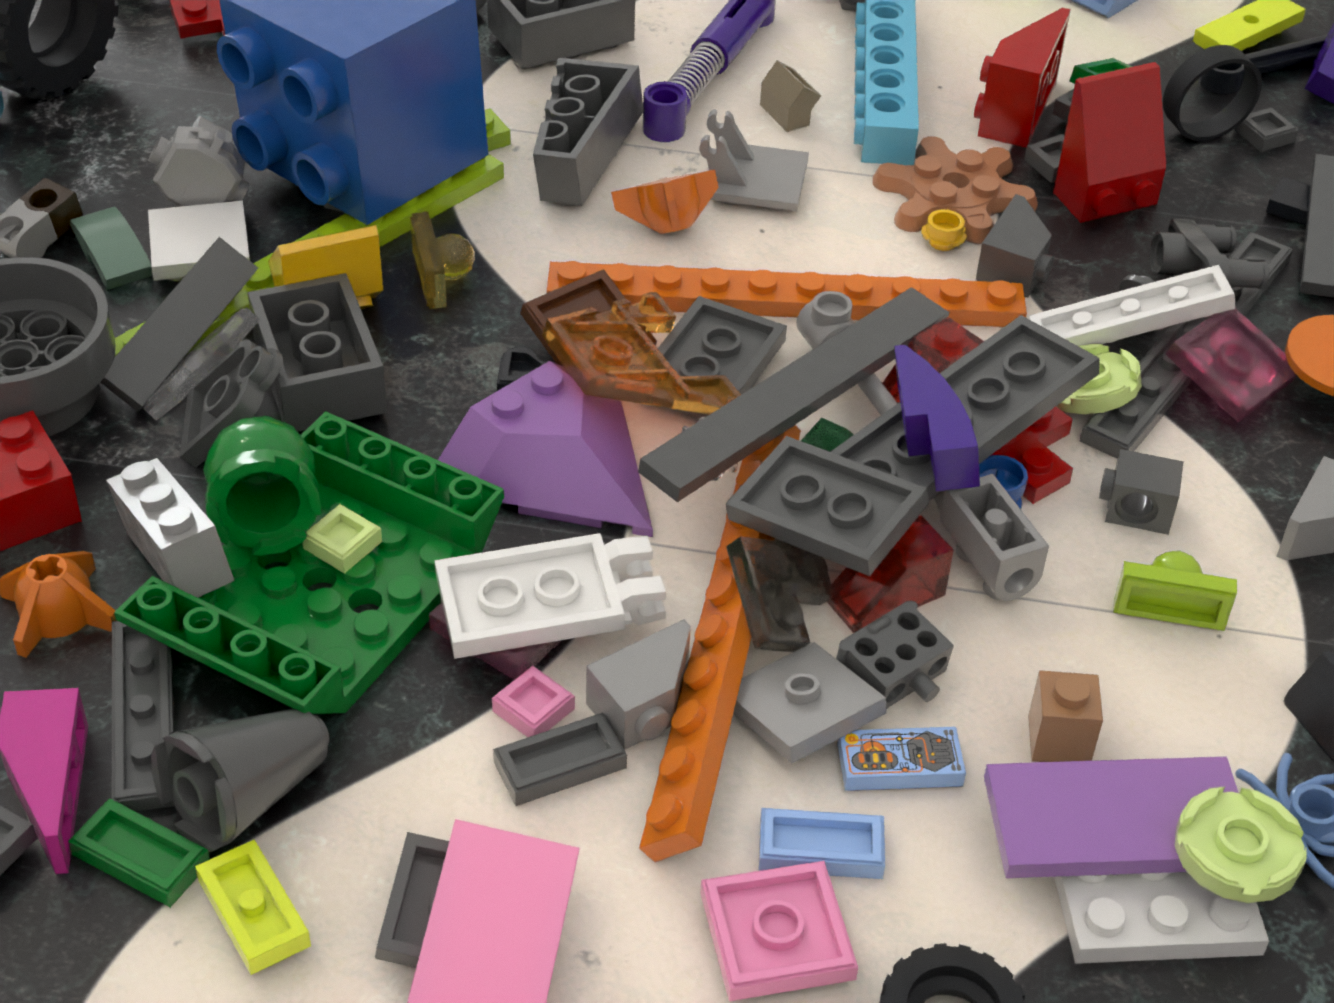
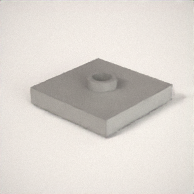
M813 642L743 677L733 714L790 763H794L886 714V697Z

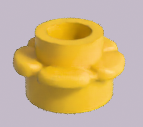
M942 209L932 212L928 216L927 225H924L921 230L923 238L929 240L930 245L940 251L952 250L956 246L962 245L967 238V235L964 234L966 232L964 218L952 210Z

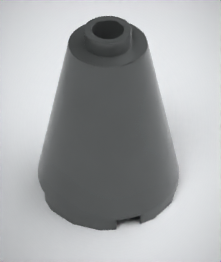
M289 709L174 731L163 737L164 742L154 746L151 753L152 776L157 795L162 806L171 802L174 803L182 820L173 825L181 836L208 849V852L227 846L326 759L327 746L329 744L327 727L317 715Z

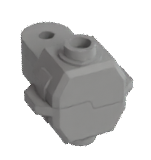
M202 116L196 119L192 127L178 126L173 137L171 136L169 140L160 136L148 161L156 165L153 181L165 198L175 203L174 207L242 201L250 185L249 182L243 180L245 161L231 143L232 133Z

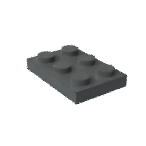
M698 296L632 381V395L702 420L753 387L786 341L787 325Z
M786 436L727 501L726 510L728 520L870 576L929 503L928 490L924 486Z

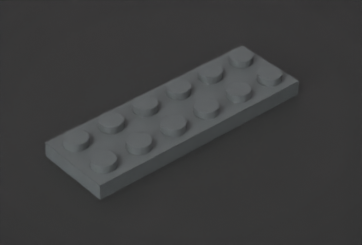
M1020 315L942 371L940 374L959 397L971 420L978 444L979 464L1099 374V357ZM900 402L831 451L834 454L926 487L928 490V502L942 492L935 489L930 454L908 457Z

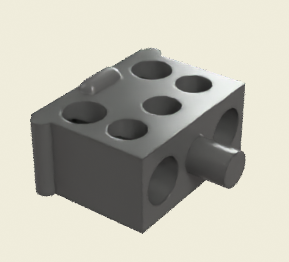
M915 601L904 602L843 639L839 644L836 659L885 696L886 709L914 691L925 702L934 699L939 693L940 688L932 680L946 671L954 645L917 610L918 604Z

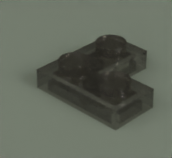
M740 536L727 545L726 549L754 648L758 650L795 652L810 644L803 611L799 603L820 606L835 596L825 559L781 541Z

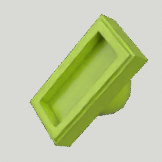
M1180 550L1165 552L1157 556L1151 565L1124 561L1114 597L1113 613L1225 631L1237 595V579L1203 574L1201 566L1195 558Z

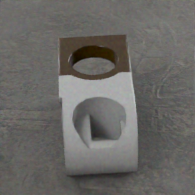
M47 178L40 181L0 215V252L10 258H41L47 247L64 233L75 238L76 236L70 226V220L84 216L76 192Z

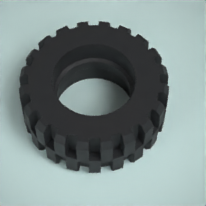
M0 0V85L32 99L55 98L63 95V92L67 93L79 87L81 79H88L96 71L94 66L97 61H103L108 51L105 47L109 38L113 40L116 30L113 26L114 17H118L119 10L117 1L41 0L37 16L29 27L30 16L37 0Z

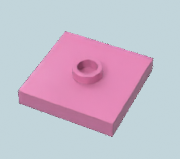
M825 861L701 880L700 894L729 1001L856 980L858 965Z

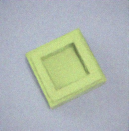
M339 504L306 531L307 538L303 541V549L345 574L382 542L381 528Z

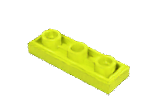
M1256 0L1195 29L1193 42L1203 49L1217 45H1229L1243 51L1302 22L1306 9L1290 0Z

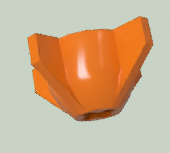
M713 169L671 178L665 177L635 187L612 191L611 194L615 211L663 234L690 228L719 187L716 172Z
M78 551L41 555L4 574L0 578V596L15 602L20 618L13 639L17 655L27 658L42 637L51 639L65 637L81 630L86 624L112 632V622L117 621L114 614L116 610L92 592L89 577L96 569L92 553Z

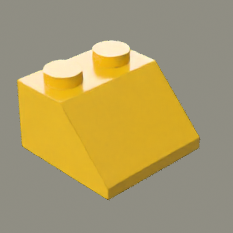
M376 225L278 245L268 261L274 287L346 273L360 309L373 306L371 298H376L383 291L379 234Z

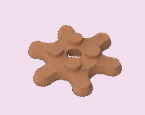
M928 136L921 140L915 153V165L883 163L879 165L872 179V184L878 190L898 193L908 199L895 213L894 223L899 229L908 232L921 231L922 227L927 225L928 216L932 212L942 209L952 210L964 218L966 240L975 244H982L993 228L994 224L990 216L995 213L1004 212L1015 194L1025 197L1034 211H1036L1038 206L1037 197L1032 188L1025 185L1008 183L1001 179L1012 171L1013 162L1009 151L1000 147H992L982 154L971 149L962 150L955 154L948 149L943 139L935 136Z

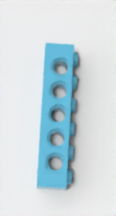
M865 0V3H857L855 16L854 144L861 145V162L914 165L919 132L915 0Z

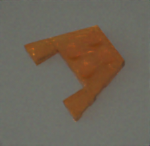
M657 292L643 294L640 303L630 305L631 302L628 299L615 301L610 311L597 314V310L591 307L549 318L546 321L542 337L585 395L708 415L741 395L725 375L679 376L645 334L670 333L677 317Z

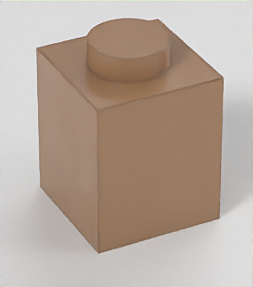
M1039 670L1028 714L1031 761H1092L1103 723L1099 675Z

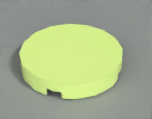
M1103 344L1080 345L1079 347L1099 357V374L1058 404L1057 407L1069 413L1094 414L1104 413L1124 406L1137 396L1142 387L1139 361L1130 352L1120 349V354L1109 352V346Z
M1225 787L1210 788L1191 798L1180 814L1176 826L1175 849L1183 868L1199 885L1222 898L1245 903L1271 901L1291 890L1305 865L1307 847L1304 850L1302 841L1304 833L1298 820L1280 802L1259 791L1241 788L1240 793L1223 792Z

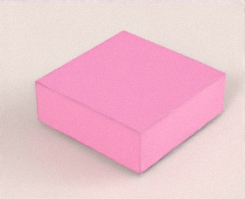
M531 666L492 698V711L526 737L549 731L575 709V695L534 666Z

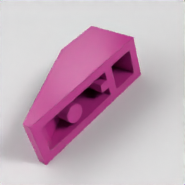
M79 688L5 691L0 713V753L7 776L30 823L33 824L35 833L55 874L69 873L71 851L68 841L74 835L88 733V723Z

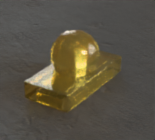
M412 213V217H410L412 252L427 306L430 309L447 307L445 279L457 280L472 270L475 261L473 246L459 234H445L436 239L429 213Z

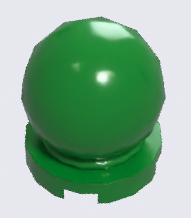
M269 416L243 418L220 431L208 452L203 469L207 486L205 493L207 517L215 525L220 541L227 546L228 541H231L238 546L252 548L253 555L258 556L283 553L301 544L307 538L306 531L315 522L316 516H320L321 513L318 483L315 477L314 455L307 442L292 425Z

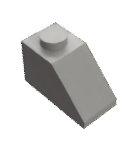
M1324 456L1289 519L1277 554L1279 558L1293 560L1334 553L1333 459Z
M685 619L586 666V704L595 715L604 713L624 750L643 740L655 739L672 726L671 720L676 711L683 684V675L689 662L691 626Z

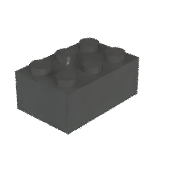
M487 0L488 28L522 69L539 67L544 63L558 60V58H575L583 53L615 48L619 44L634 41L635 0Z
M346 273L247 292L256 345L266 350L274 348L283 355L280 372L270 386L282 422L292 425L298 432L306 430L325 411L347 421L387 413L384 366Z

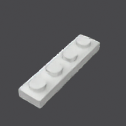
M1219 265L1029 315V320L1077 346L1104 344L1235 309V295Z

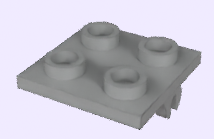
M712 110L708 115L706 124L708 130L714 134L716 149L710 147V135L708 134L702 138L699 146L700 154L707 159L709 170L715 169L719 188L710 200L722 201L730 205L745 204L767 207L776 211H797L809 152L748 145L730 111H726L724 123H719L717 121V110Z

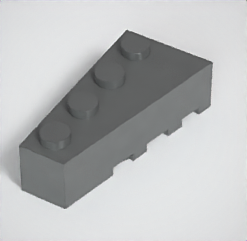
M558 58L556 63L557 75L553 77L551 83L552 95L550 100L546 102L545 121L541 122L533 152L540 201L556 202L564 206H582L643 113L638 65Z

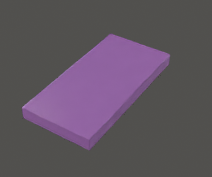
M1227 756L987 764L984 773V781L1005 878L1187 872L1183 868L1175 849L1176 826L1180 814L1191 798L1210 788L1225 787L1223 792L1239 793Z

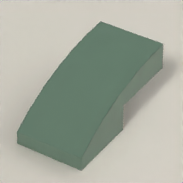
M115 206L70 220V226L87 261H93L106 290L152 276L150 260L132 228Z

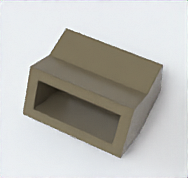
M776 60L761 82L760 105L786 132L810 126L811 110L822 95L794 68Z

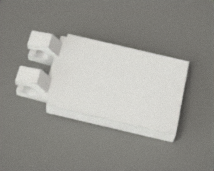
M601 533L435 560L436 578L454 659L624 630L625 625L632 624V622L642 625L666 619V611L662 601L666 600V591L661 575L653 576V570L649 561L653 559V551L648 536L614 539L604 545Z

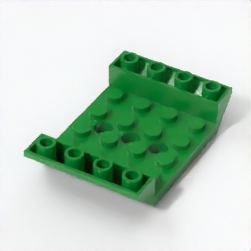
M325 411L301 434L314 455L315 477L318 483L321 503L320 516H316L315 522L309 529L341 504L381 528L382 542L344 574L303 549V542L283 553L258 556L253 555L252 548L238 546L228 541V546L223 544L222 547L234 578L233 582L197 598L151 576L114 612L117 621L303 713L310 712L311 714L346 713L442 607L436 578L435 560L482 553L504 499V489ZM273 562L288 564L286 567L278 566L269 570L263 568ZM317 583L333 585L331 588H320L315 591L308 590L309 587ZM363 604H373L379 607L377 610H366L361 613L353 611V609Z

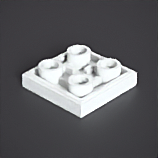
M243 200L148 210L151 266L154 280L168 279L171 281H181L218 237L222 238L250 261Z

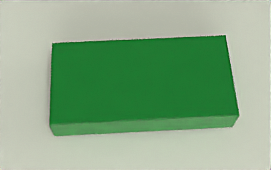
M110 798L68 841L73 856L170 908L198 878L195 866L210 860L208 849Z

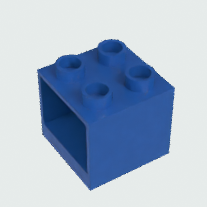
M219 0L225 36L219 38L217 42V55L222 69L234 84L240 118L232 124V137L241 157L255 170L263 171L269 169L299 186L304 195L317 205L329 203L368 225L488 155L475 0Z

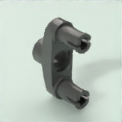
M1172 218L1169 223L1168 232L1155 233L1150 244L1149 262L1154 274L1178 276L1219 265L1231 287L1264 289L1269 279V266L1264 259H1229L1223 254L1232 253L1236 245V230L1232 225L1196 224L1193 219Z

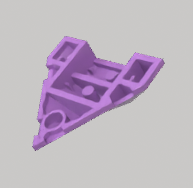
M548 361L471 406L438 459L441 462L503 488L504 499L502 503L518 506L519 514L601 528L603 521L632 526V534L653 537V528L622 402L590 378L554 362Z

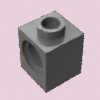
M1120 449L1115 470L1105 468L1101 482L1099 499L1108 501L1105 522L1169 535L1180 496L1184 461Z

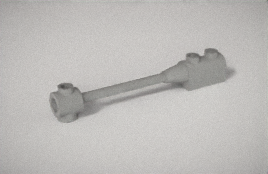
M825 291L817 294L812 301L802 308L797 317L796 325L812 349L855 323L851 318V299L840 292ZM875 373L858 383V386L880 415L898 404ZM993 474L980 477V487L945 490L934 497L940 511L941 523L957 543L956 553L958 557L965 562L972 563L983 578V590L989 597L1003 601L1015 600L1027 594L1038 584L1044 571L1049 545Z

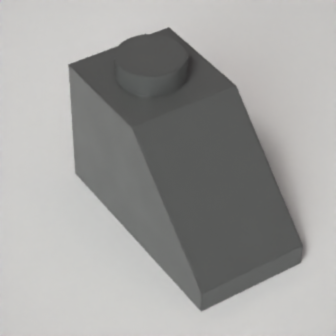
M1015 194L982 242L976 280L988 282L1001 280L1010 283H1023L1024 297L1028 298L1038 281L1043 283L1047 281L1054 263V256L1048 254L1052 235L1025 197Z

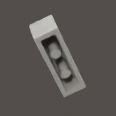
M158 458L151 461L133 463L123 469L121 474L106 480L127 535L164 582L198 598L234 581L215 525Z

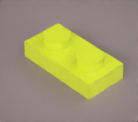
M255 839L195 866L201 887L250 975L311 947L308 929Z

